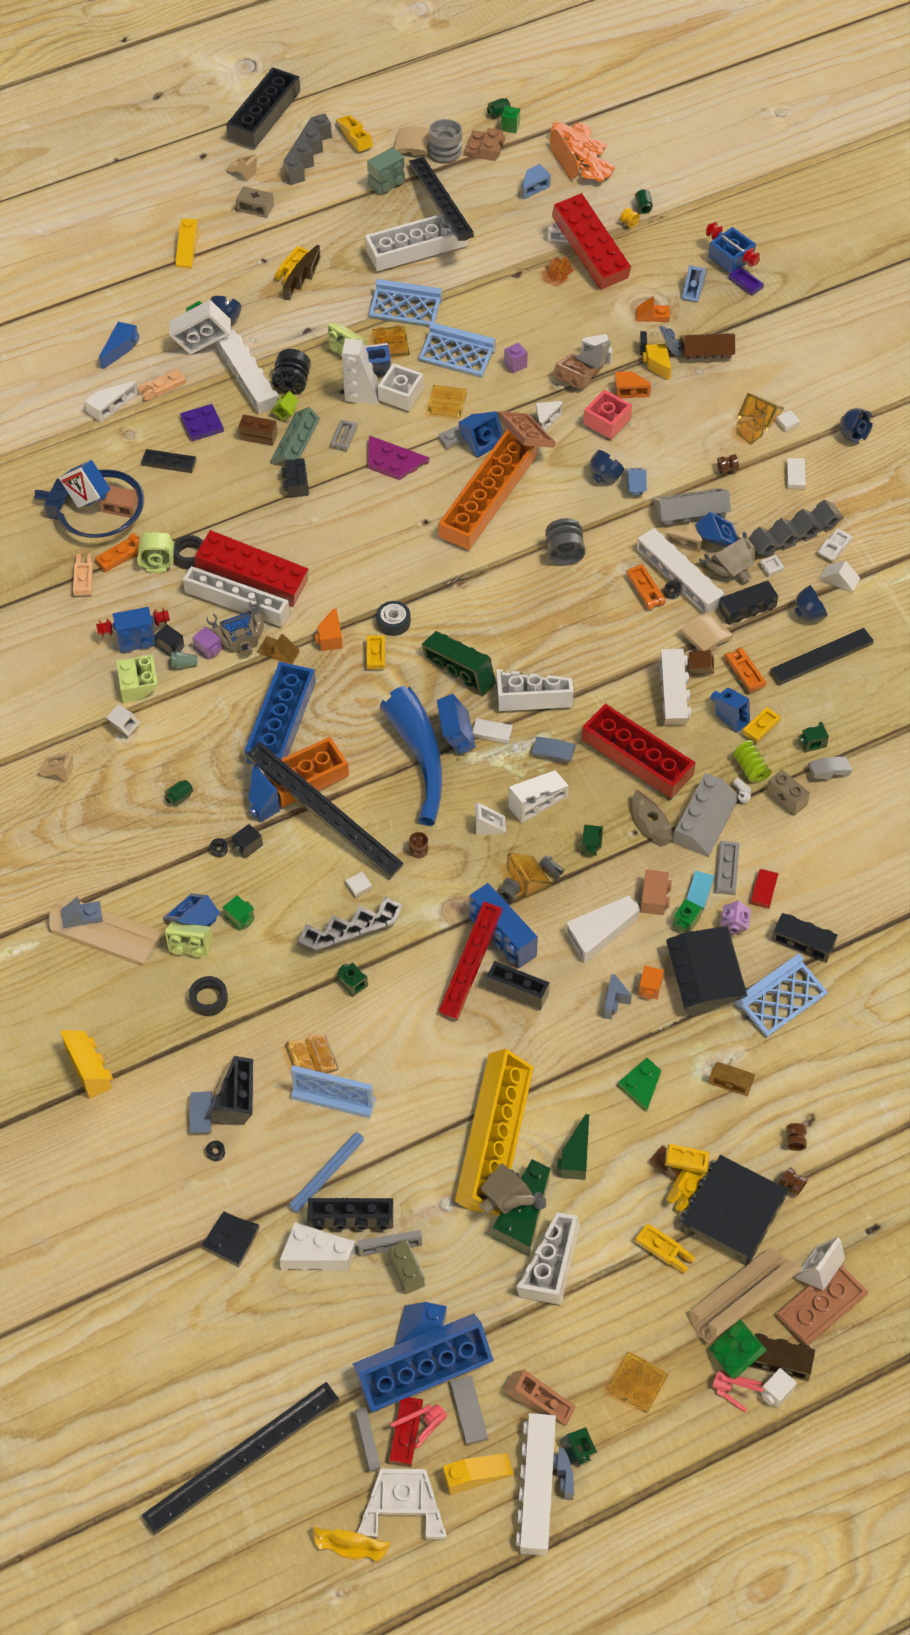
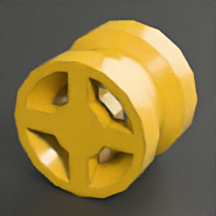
M629 207L624 209L620 215V221L627 223L629 228L635 227L640 220V214L634 213Z

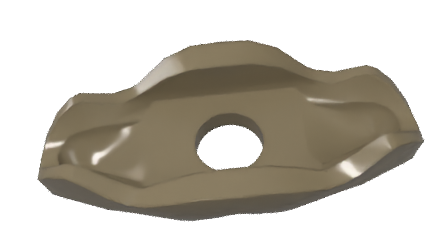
M636 790L632 797L631 810L639 829L657 845H663L673 840L672 827L665 814L655 802L639 790ZM649 814H655L657 815L658 819L656 821H650L647 818V816Z

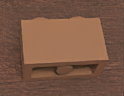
M109 486L111 490L106 493L107 497L99 501L101 512L131 518L138 505L136 491Z
M645 870L640 913L664 915L665 908H669L670 897L666 896L667 891L671 892L672 880H668L669 872Z

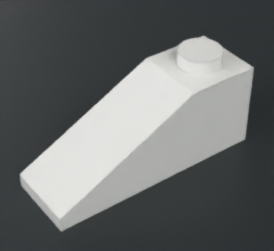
M131 381L97 391L85 400L87 413L102 423L138 395L136 382Z

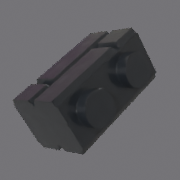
M305 459L285 460V467L281 468L282 478H286V481H283L284 491H288L289 498L308 496L309 487Z

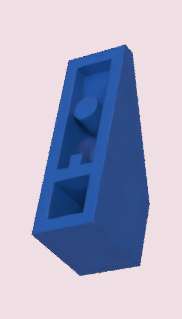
M117 322L99 355L102 369H105L131 351L135 343H138L140 335L136 325Z

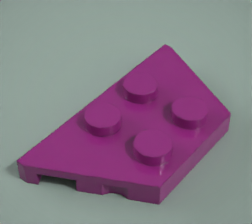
M369 436L368 466L370 470L401 480L408 474L417 471L418 466L429 463V457Z

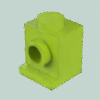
M288 391L278 399L271 411L284 422L294 414L293 412L296 410L295 405L299 400Z

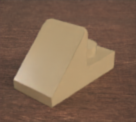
M254 154L237 158L227 168L230 173L241 172L244 179L248 181L257 171V156Z
M691 522L686 532L668 528L666 536L668 542L676 547L700 553L702 538Z
M67 752L46 757L38 773L43 777L56 774L64 782H67L73 770V754Z

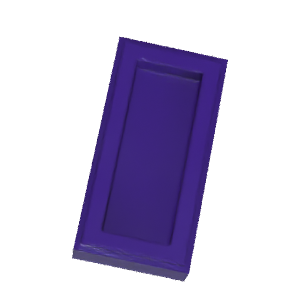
M741 267L729 274L728 279L751 296L764 288V283Z

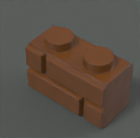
M243 415L238 427L241 440L272 446L278 434L277 421L251 415Z

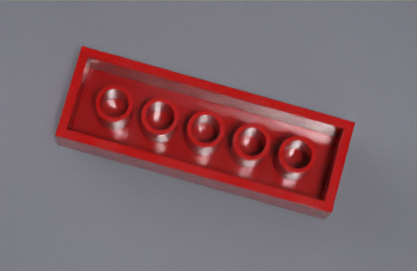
M580 193L554 204L552 218L599 289L602 290L628 279L631 265L584 195Z
M209 530L195 555V568L288 600L291 607H294L308 581L309 568L212 530Z
M606 703L582 726V741L670 799L694 776L695 761Z

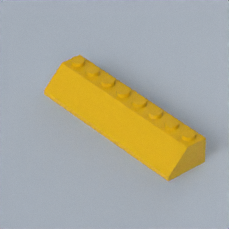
M506 1048L491 1052L488 1055L455 1197V1202L468 1210L481 1213L485 1212L479 1205L487 1198L481 1187L486 1182L488 1175L494 1173L501 1163L512 1169L534 1069L532 1065ZM496 1207L489 1214L499 1216L501 1211Z

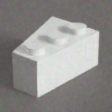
M556 770L509 787L508 808L522 824L568 797L569 786Z
M294 1223L280 1258L281 1270H349L356 1253L355 1241Z

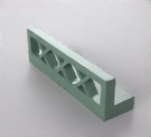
M310 407L295 412L270 460L273 464L301 457L320 420V417Z

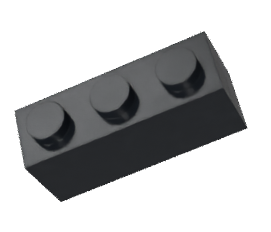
M769 580L721 597L718 609L729 625L734 622H740L742 619L750 616H756L761 612L777 607L778 594Z
M782 913L773 931L771 941L827 963L838 935L829 929H822L811 922L797 919L794 915Z
M497 961L493 962L486 976L487 989L540 1010L549 995L550 982Z

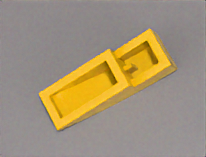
M350 114L336 119L340 130L356 150L361 152L373 147L371 135L364 130L361 122Z

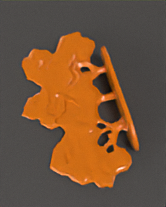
M562 122L553 123L550 129V147L570 179L576 178L578 166L583 169L581 173L586 179H595L601 182L604 181V178L612 175L611 172L616 167L606 160L597 158V155L603 154V149L607 147V144L600 140L590 139L592 132L588 125L577 122L572 127H569ZM580 164H586L590 166V168L583 167V165Z

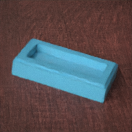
M695 871L687 900L701 906L702 911H704L714 875Z

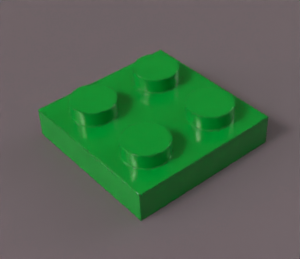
M741 1319L708 1348L733 1379L739 1377L766 1351V1348Z

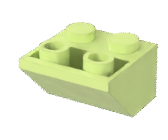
M334 323L328 324L329 348L333 352L342 356L345 338L363 340L364 346H367L366 339L346 327Z
M153 655L116 661L123 703L143 700L158 687Z
M171 922L166 928L165 935L169 952L176 955L188 954L194 957H208L213 937L211 927Z

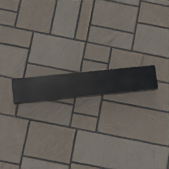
M862 628L770 669V673L780 686L872 645L874 640L866 629Z

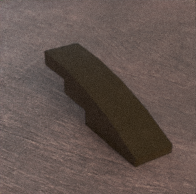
M316 245L306 253L289 274L283 286L284 300L290 301L294 290L302 289L305 279L312 280L321 258L320 245Z

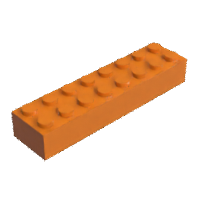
M506 430L438 523V537L470 551L537 457V446H524L509 430Z

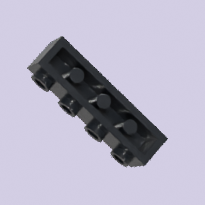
M308 1198V1226L317 1230L334 1228L335 1230H345L346 1228L388 1230L389 1228H394L393 1198Z

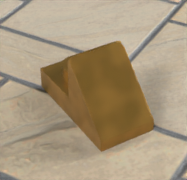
M281 634L278 640L266 636L258 649L259 654L288 664H293L300 652L284 634Z

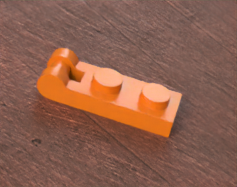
M132 533L128 539L96 556V563L106 573L138 554L139 536L136 533Z
M643 564L627 569L626 574L644 601L647 610L654 609V606L665 604L664 596Z
M742 647L735 649V652L724 654L726 663L730 664L749 693L766 687L765 679Z

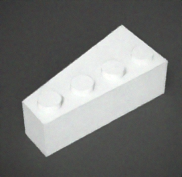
M345 338L342 351L345 401L379 404L378 379L372 370V363L368 360V353L363 340Z
M496 669L499 711L573 707L572 678L550 675L545 678L531 673L529 676L521 675L518 671L505 673L502 669Z
M556 1213L544 1235L543 1242L538 1246L535 1252L536 1255L531 1264L528 1265L522 1281L517 1285L520 1298L562 1305L580 1229L578 1216Z

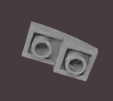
M827 757L808 763L813 778L830 780L833 774L849 776L852 772L847 757Z

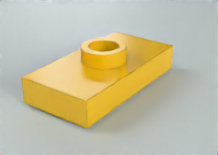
M674 1144L667 1145L665 1166L703 1174L707 1173L708 1151Z

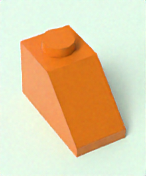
M633 371L615 372L614 386L617 397L621 399L650 397L651 383Z
M332 609L318 625V633L315 634L316 645L320 644L321 651L343 648L337 609Z

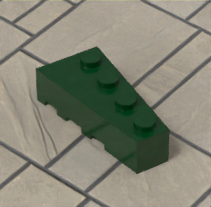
M435 631L422 643L424 655L427 659L442 669L446 667L454 678L458 676L465 681V685L469 688L472 686L478 690L477 694L483 697L496 684L492 661L487 654H482L473 647H468L460 641H456L438 631Z
M531 1159L520 1179L533 1193V1197L535 1193L541 1192L545 1198L551 1168ZM533 1203V1205H521L513 1208L506 1214L501 1211L492 1227V1238L530 1257L542 1209L535 1208Z

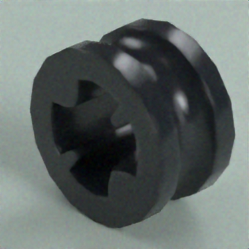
M670 581L665 584L664 595L666 598L676 599L680 596L681 587L679 583Z
M222 838L212 840L210 843L211 854L217 858L224 857L228 853L227 842Z
M217 1140L211 1141L206 1147L207 1156L211 1161L218 1162L225 1157L226 1152L222 1142ZM213 1148H217L219 1153L214 1154Z

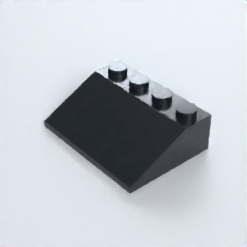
M728 926L684 932L666 939L684 1009L692 1017L748 997Z

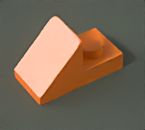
M654 296L637 306L636 321L670 322V306L654 305Z

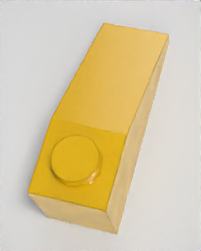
M181 219L176 267L192 268L199 238L198 219Z
M507 1453L463 1459L443 1466V1476L449 1495L514 1476Z

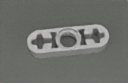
M367 1408L355 1409L369 1471L379 1470L381 1467Z

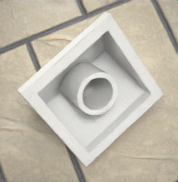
M837 1237L817 1245L801 1266L802 1270L794 1277L797 1280L824 1290L845 1260L841 1240Z

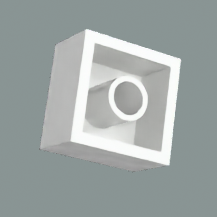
M393 363L378 385V400L409 411L424 389V374Z

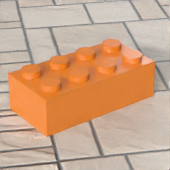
M331 737L325 738L281 759L318 791L349 776L348 762ZM264 773L266 778L276 788L278 801L282 808L298 801Z

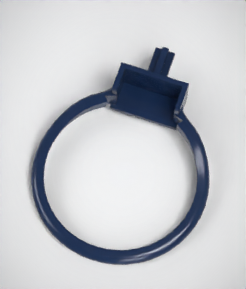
M99 470L103 478H118L130 484L138 495V505L133 516L120 528L102 534H88L74 529L67 522L64 514L61 513L60 509L67 496L70 495L60 479H56L50 492L38 489L34 492V499L45 501L44 506L49 519L59 520L61 526L66 531L87 538H102L120 533L137 520L144 506L143 490L133 477L117 470Z

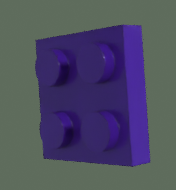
M213 404L180 413L181 420L192 442L224 432V427Z

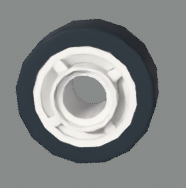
M400 601L383 603L376 613L378 629L390 636L405 633L411 624V613L406 604Z

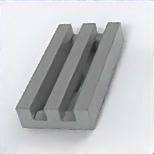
M341 420L330 444L331 449L336 447L337 450L341 451V449H344V452H347L357 430V423ZM344 425H346V428H345V430H344V432H343V434H342V437H341V439H340V442L337 443L338 438H339V436H340V434H341V431H342Z

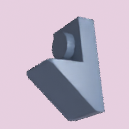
M76 897L61 909L63 928L103 922L100 901L80 904L79 898Z
M611 974L604 1011V1018L611 1020L613 1012L617 1013L618 1004L630 1005L632 999L631 993L615 974Z

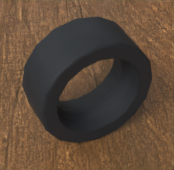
M186 535L176 540L174 543L175 563L180 568L187 570L191 566L195 567V556L183 557L179 553L188 547L199 549L204 540L194 535Z
M204 976L197 979L191 985L189 998L193 1010L198 1014L214 1016L226 1007L228 993L224 982L219 978ZM205 988H215L219 990L220 998L215 1003L202 1004L198 1002L197 994Z

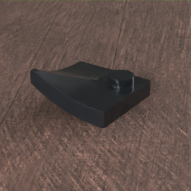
M223 1211L202 1244V1249L240 1267L260 1226L257 1223L241 1219Z

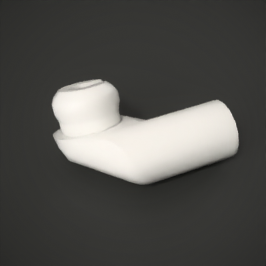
M736 778L732 785L739 790V801L746 803L751 799V788L740 778Z

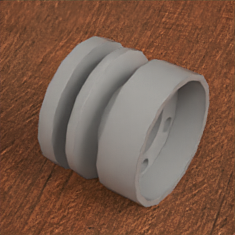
M440 119L433 122L429 127L430 156L444 162L458 159L462 153L461 125L451 119Z

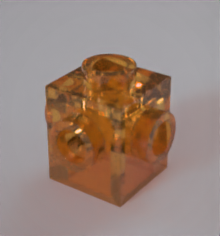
M567 256L562 258L554 257L549 260L550 264L545 266L547 275L552 281L559 280L561 282L568 278L567 275L574 272Z

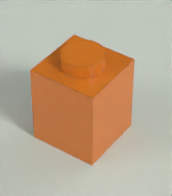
M644 965L639 985V996L658 1000L664 969Z

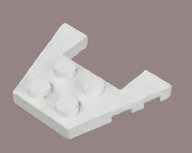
M381 1469L357 1533H362L368 1538L378 1539L379 1515L426 1516V1539L446 1540V1531L426 1469Z

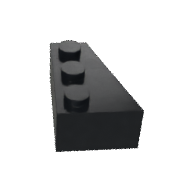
M233 1056L224 1069L205 1119L244 1125L253 1115V1059Z

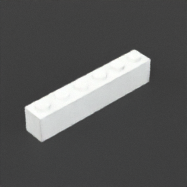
M233 329L230 335L216 341L217 349L258 414L270 411L279 399L276 390H272L269 379H265L262 368H258L256 359L251 357L249 348L244 346L242 337L237 335Z
M653 528L637 538V550L669 581L679 583L680 591L704 614L707 612L712 613L719 608L720 598L724 596L723 591L717 588L709 577L702 574L699 568L693 565L684 554H681L674 544L668 542L662 533Z
M191 566L183 578L185 593L241 613L252 611L253 614L254 611L249 607V601L252 602L253 608L257 607V600L260 601L259 612L262 614L263 621L282 627L290 614L288 600Z
M529 1413V1421H524L523 1434L528 1435L527 1443L522 1445V1456L526 1457V1465L521 1464L520 1477L525 1479V1485L520 1487L519 1501H523V1509H518V1523H522V1532H517L516 1546H521L520 1554L548 1556L556 1415Z

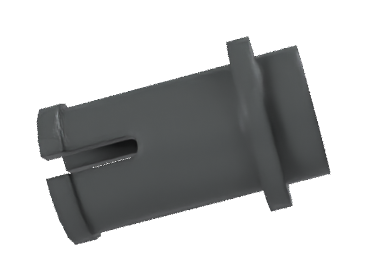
M544 856L539 863L541 868L546 869L556 879L560 878L559 874L562 875L565 869L555 863L551 856Z

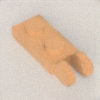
M177 368L148 383L145 382L139 385L137 389L140 394H143L144 400L148 401L186 384V378Z
M77 554L76 563H74L73 594L74 596L92 595L93 556L88 554L87 563H82L81 554Z

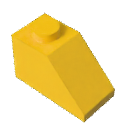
M666 343L646 345V350L643 352V362H646L647 369L666 380H670L671 364Z

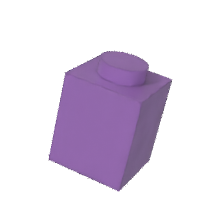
M519 342L504 349V364L512 373L527 367L528 353Z
M206 626L192 637L194 648L208 660L218 655L222 650L221 638Z

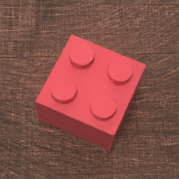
M604 389L584 409L583 424L612 439L630 421L632 404Z

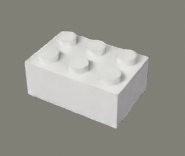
M211 300L170 320L169 336L190 355L231 334V319Z

